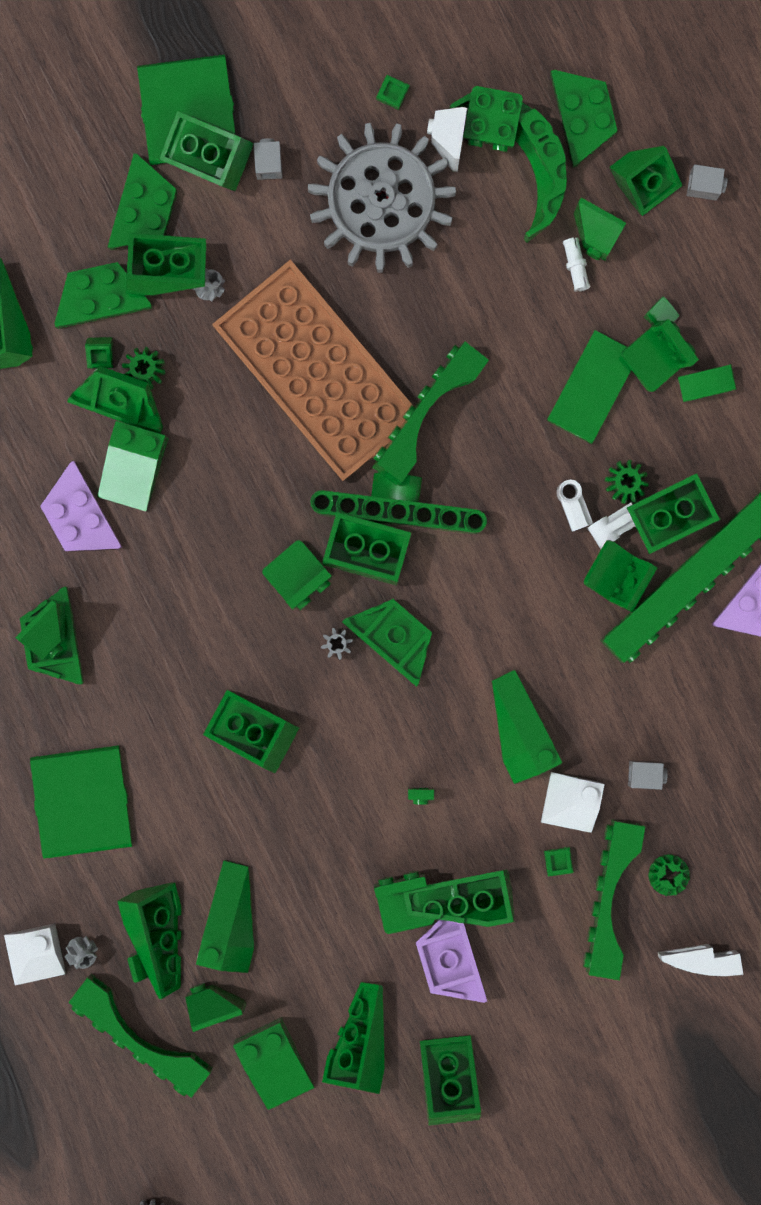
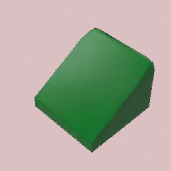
M662 296L646 313L644 318L653 325L658 321L666 319L674 322L680 315L669 301Z
M112 337L87 338L85 343L87 368H98L99 366L113 368Z
M137 952L132 953L127 960L133 982L137 983L148 978V975Z

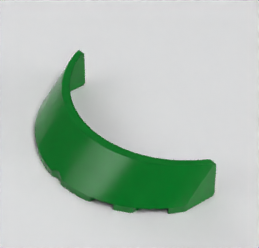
M471 93L452 103L449 109L465 107L467 108V118ZM522 103L515 141L528 157L537 183L536 213L530 230L524 236L525 242L528 243L546 229L556 217L566 190L567 171L564 150L558 136L553 133V127L535 108L532 109Z

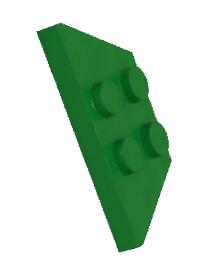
M552 70L550 76L572 168H574L599 149L604 142L611 139L617 133V126L606 82Z
M135 153L133 154L107 246L110 250L128 246L129 233L165 236L176 199L177 189Z
M118 262L68 272L54 324L57 329L152 309V304L145 295L126 294L127 273Z
M99 366L80 384L67 400L68 403L135 427L159 434L163 430V424L149 384Z
M62 587L53 596L44 600L35 609L22 616L20 624L22 631L51 600L62 601L65 604V642L61 645L63 650L54 659L49 657L43 660L24 645L27 667L29 670L80 685L84 684L69 590L68 587Z
M394 599L342 621L343 624L416 687L418 686L432 632Z

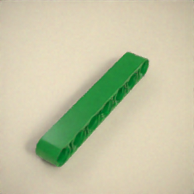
M324 490L315 492L310 500L313 511L323 516L335 517L336 512L372 522L467 534H478L487 524L485 514L476 509ZM320 496L327 497L330 501L329 506L324 510H320L315 506V501ZM349 499L355 503V508L352 512L345 513L341 510L340 505L344 500ZM370 503H377L381 508L380 513L376 516H370L366 512V506ZM402 506L406 511L404 518L395 519L391 514L393 507ZM427 509L431 513V519L428 522H420L417 519V512L419 510ZM451 512L455 514L456 523L452 526L444 524L442 521L444 513ZM472 515L480 517L482 521L481 527L478 529L471 528L468 525V518Z

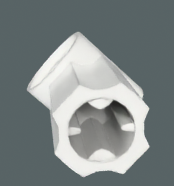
M571 479L562 482L557 487L556 493L561 501L571 531L593 524L580 484ZM565 485L574 487L576 493L572 499H568L563 495V487Z
M629 503L608 517L606 515L587 527L600 549H602L607 540L615 541L620 538L619 535L635 527L627 510V507L631 506L632 503Z

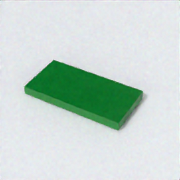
M594 330L547 421L592 444L631 372L630 367L621 356L622 351L627 347Z

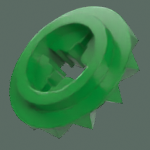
M662 855L655 859L649 868L648 877L651 886L655 891L665 896L678 895L686 889L690 880L688 866L680 857L675 855ZM665 865H667V868H669L670 871L679 872L676 873L675 876H673L674 885H672V883H670L667 879L659 880L660 878H663L664 875H666Z

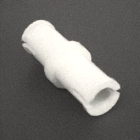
M569 238L563 241L568 260L566 264L567 270L571 272L574 291H584L590 288L585 269L587 262L582 257L579 238Z

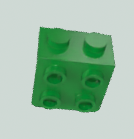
M481 86L473 87L463 140H468L467 145L482 148L483 143L493 145L492 150L507 152L508 148L513 149L523 101L522 95Z
M669 319L654 323L621 353L624 361L648 392H654L680 368L690 367L699 360L694 354L695 349L683 339L680 335L679 327Z
M300 540L295 541L262 571L265 578L283 597L292 610H295L297 607L299 610H302L312 601L309 598L316 591L320 594L331 585L329 580L332 576Z
M607 540L584 579V585L609 602L633 612L657 567L633 556L615 542Z
M412 871L403 874V878L393 879V876L379 879L378 883L374 884V891L378 900L385 933H397L434 923V919L408 916L403 892L427 887L424 873L419 874L418 871Z

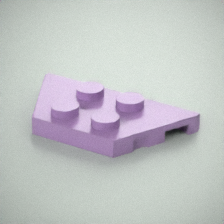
M72 461L40 506L65 551L122 548L76 462Z
M761 564L714 620L713 626L761 637Z
M439 920L416 942L430 993L483 1003L487 1002L464 923Z

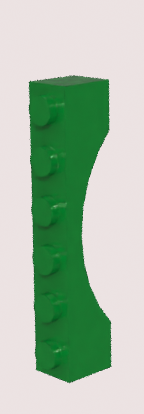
M463 342L460 346L454 345L446 355L449 359L444 367L440 365L431 376L435 379L430 387L427 385L423 387L417 396L420 401L415 407L411 405L402 417L405 419V422L401 427L396 426L388 436L391 441L387 447L381 446L373 457L376 462L372 468L396 486L403 482L417 462L416 445L418 432L429 408L444 393L472 383L489 361V359L467 342Z
M612 819L611 825H606L604 839L608 840L607 849L602 850L600 865L604 866L602 876L598 875L596 882V891H599L598 901L593 902L592 916L595 917L594 926L589 927L587 942H591L590 950L585 952L583 967L586 968V972L590 976L620 981L624 954L617 943L612 927V898L622 872L641 853L645 826L642 824Z
M92 973L68 1002L72 1005L71 1009L77 1015L88 1017L93 1021L92 1026L102 1033L106 1031L113 1037L112 1041L122 1049L128 1048L133 1052L132 1056L135 1060L143 1065L147 1063L154 1069L153 1073L162 1080L167 1079L173 1083V1088L182 1096L188 1095L192 1098L212 1071L213 1067L194 1052L165 1050L139 1037L120 1015L114 1001L112 989Z

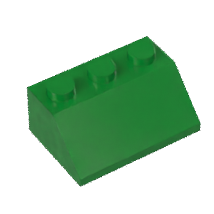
M336 512L323 558V565L397 586L411 532Z

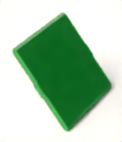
M225 54L137 66L142 101L141 117L145 124L150 165L166 163L159 160L177 111L236 135L233 118L234 102L232 95H230Z
M119 745L30 757L35 795L34 809L38 818L43 859L132 847L127 806L128 794L124 783Z

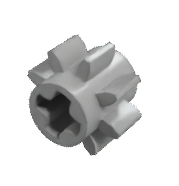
M205 268V287L193 288V290H195L199 298L213 302L216 296L220 298L225 289L222 286L225 280L222 279L219 272Z
M332 628V636L323 635L328 641L321 648H328L330 650L328 653L329 658L333 653H337L340 660L342 659L341 653L343 651L351 652L346 646L347 643H351L353 640H346L344 638L346 630L342 631L341 635L336 633L335 628ZM341 637V643L344 645L343 649L337 648L336 651H333L331 649L333 647V644L330 643L331 639Z
M87 936L84 938L76 937L68 943L66 947L68 954L64 957L69 965H74L76 969H85L95 962L97 956L94 952L98 950V947Z

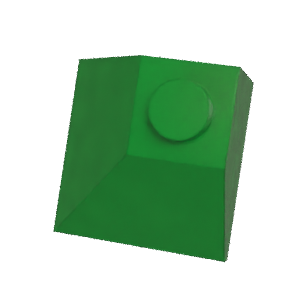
M665 146L630 151L609 167L618 187L641 216L683 186Z
M581 197L573 215L582 247L587 250L586 254L595 260H600L601 258L605 261L626 222Z
M51 600L15 638L41 659L45 660L49 657L54 659L63 650L61 645L65 642V604L62 601Z
M205 983L195 985L190 988L191 992H188L185 997L193 1032L240 1016L246 1007L244 999L213 984L205 986Z

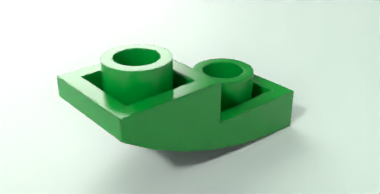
M732 364L678 377L683 402L737 389Z

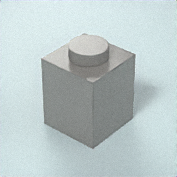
M266 138L261 139L260 143H254L257 180L283 178L280 142Z
M694 164L690 170L686 196L717 200L721 193L726 191L727 178H724L725 169Z
M629 760L628 786L631 788L662 790L663 784L667 783V768H663L664 764L661 762Z

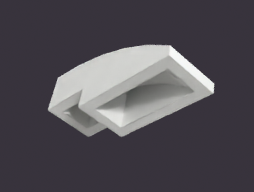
M709 944L658 952V957L663 962L692 973L709 976L743 975L740 953L736 950L713 953V948Z

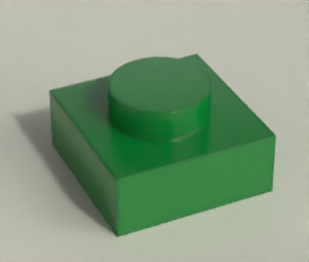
M408 788V800H413V804L427 805L428 800H434V788Z

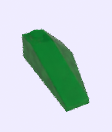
M513 670L492 680L502 760L513 783L516 784L562 764L554 744L516 671Z

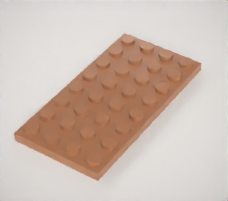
M291 259L212 324L215 330L343 482L373 458L381 446L386 447L391 441L388 436L396 426L401 427L405 422V419L402 417L412 405L411 402Z

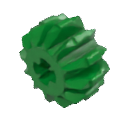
M148 347L143 349V354H141L138 348H135L134 353L136 356L133 358L130 354H127L126 358L130 363L122 364L123 369L129 370L124 375L147 382L150 390H153L152 382L154 380L158 384L162 383V380L157 375L166 374L164 369L159 368L165 364V361L163 359L157 360L159 353L154 351L150 354ZM142 364L148 367L146 369L147 373L144 375L140 371Z
M628 460L624 468L623 463L619 461L616 463L617 470L612 467L608 469V472L613 477H605L604 481L612 483L611 486L606 488V492L615 490L612 496L613 500L622 495V504L627 502L628 496L630 501L634 503L637 501L636 494L641 497L645 495V492L640 487H648L649 483L641 481V479L648 474L647 472L638 473L641 469L640 464H637L632 469V461ZM622 476H625L626 479L631 478L632 483L629 484L631 488H628L627 485L622 486L621 481L624 479Z

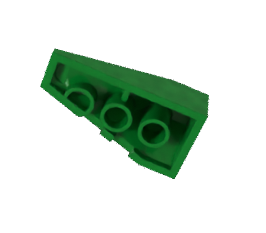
M0 258V369L20 366L33 357V346L31 344L30 331L2 258Z
M223 860L196 965L219 971L248 973L255 947L249 866Z
M508 869L430 884L427 887L403 892L408 916L485 927L514 922L513 893Z
M171 882L136 890L119 899L117 902L123 925L158 999H163L181 988V957L178 955V940H181V931L178 930V916L181 915V903L176 884Z
M361 982L348 1009L350 1016L345 1027L341 1026L338 1031L340 1038L335 1049L331 1048L328 1053L322 1083L380 1094L385 1069L383 986Z

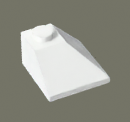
M465 107L435 111L434 119H429L427 134L432 135L431 144L443 159L446 158L452 172H458L467 111Z
M551 772L541 823L592 833L600 810L605 784Z
M55 923L4 935L15 985L66 974Z

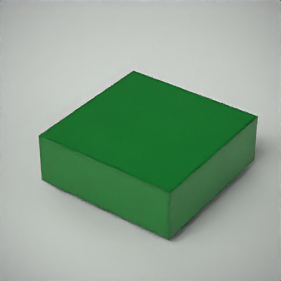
M386 75L376 100L399 110L410 85Z
M570 847L544 850L548 877L573 873Z

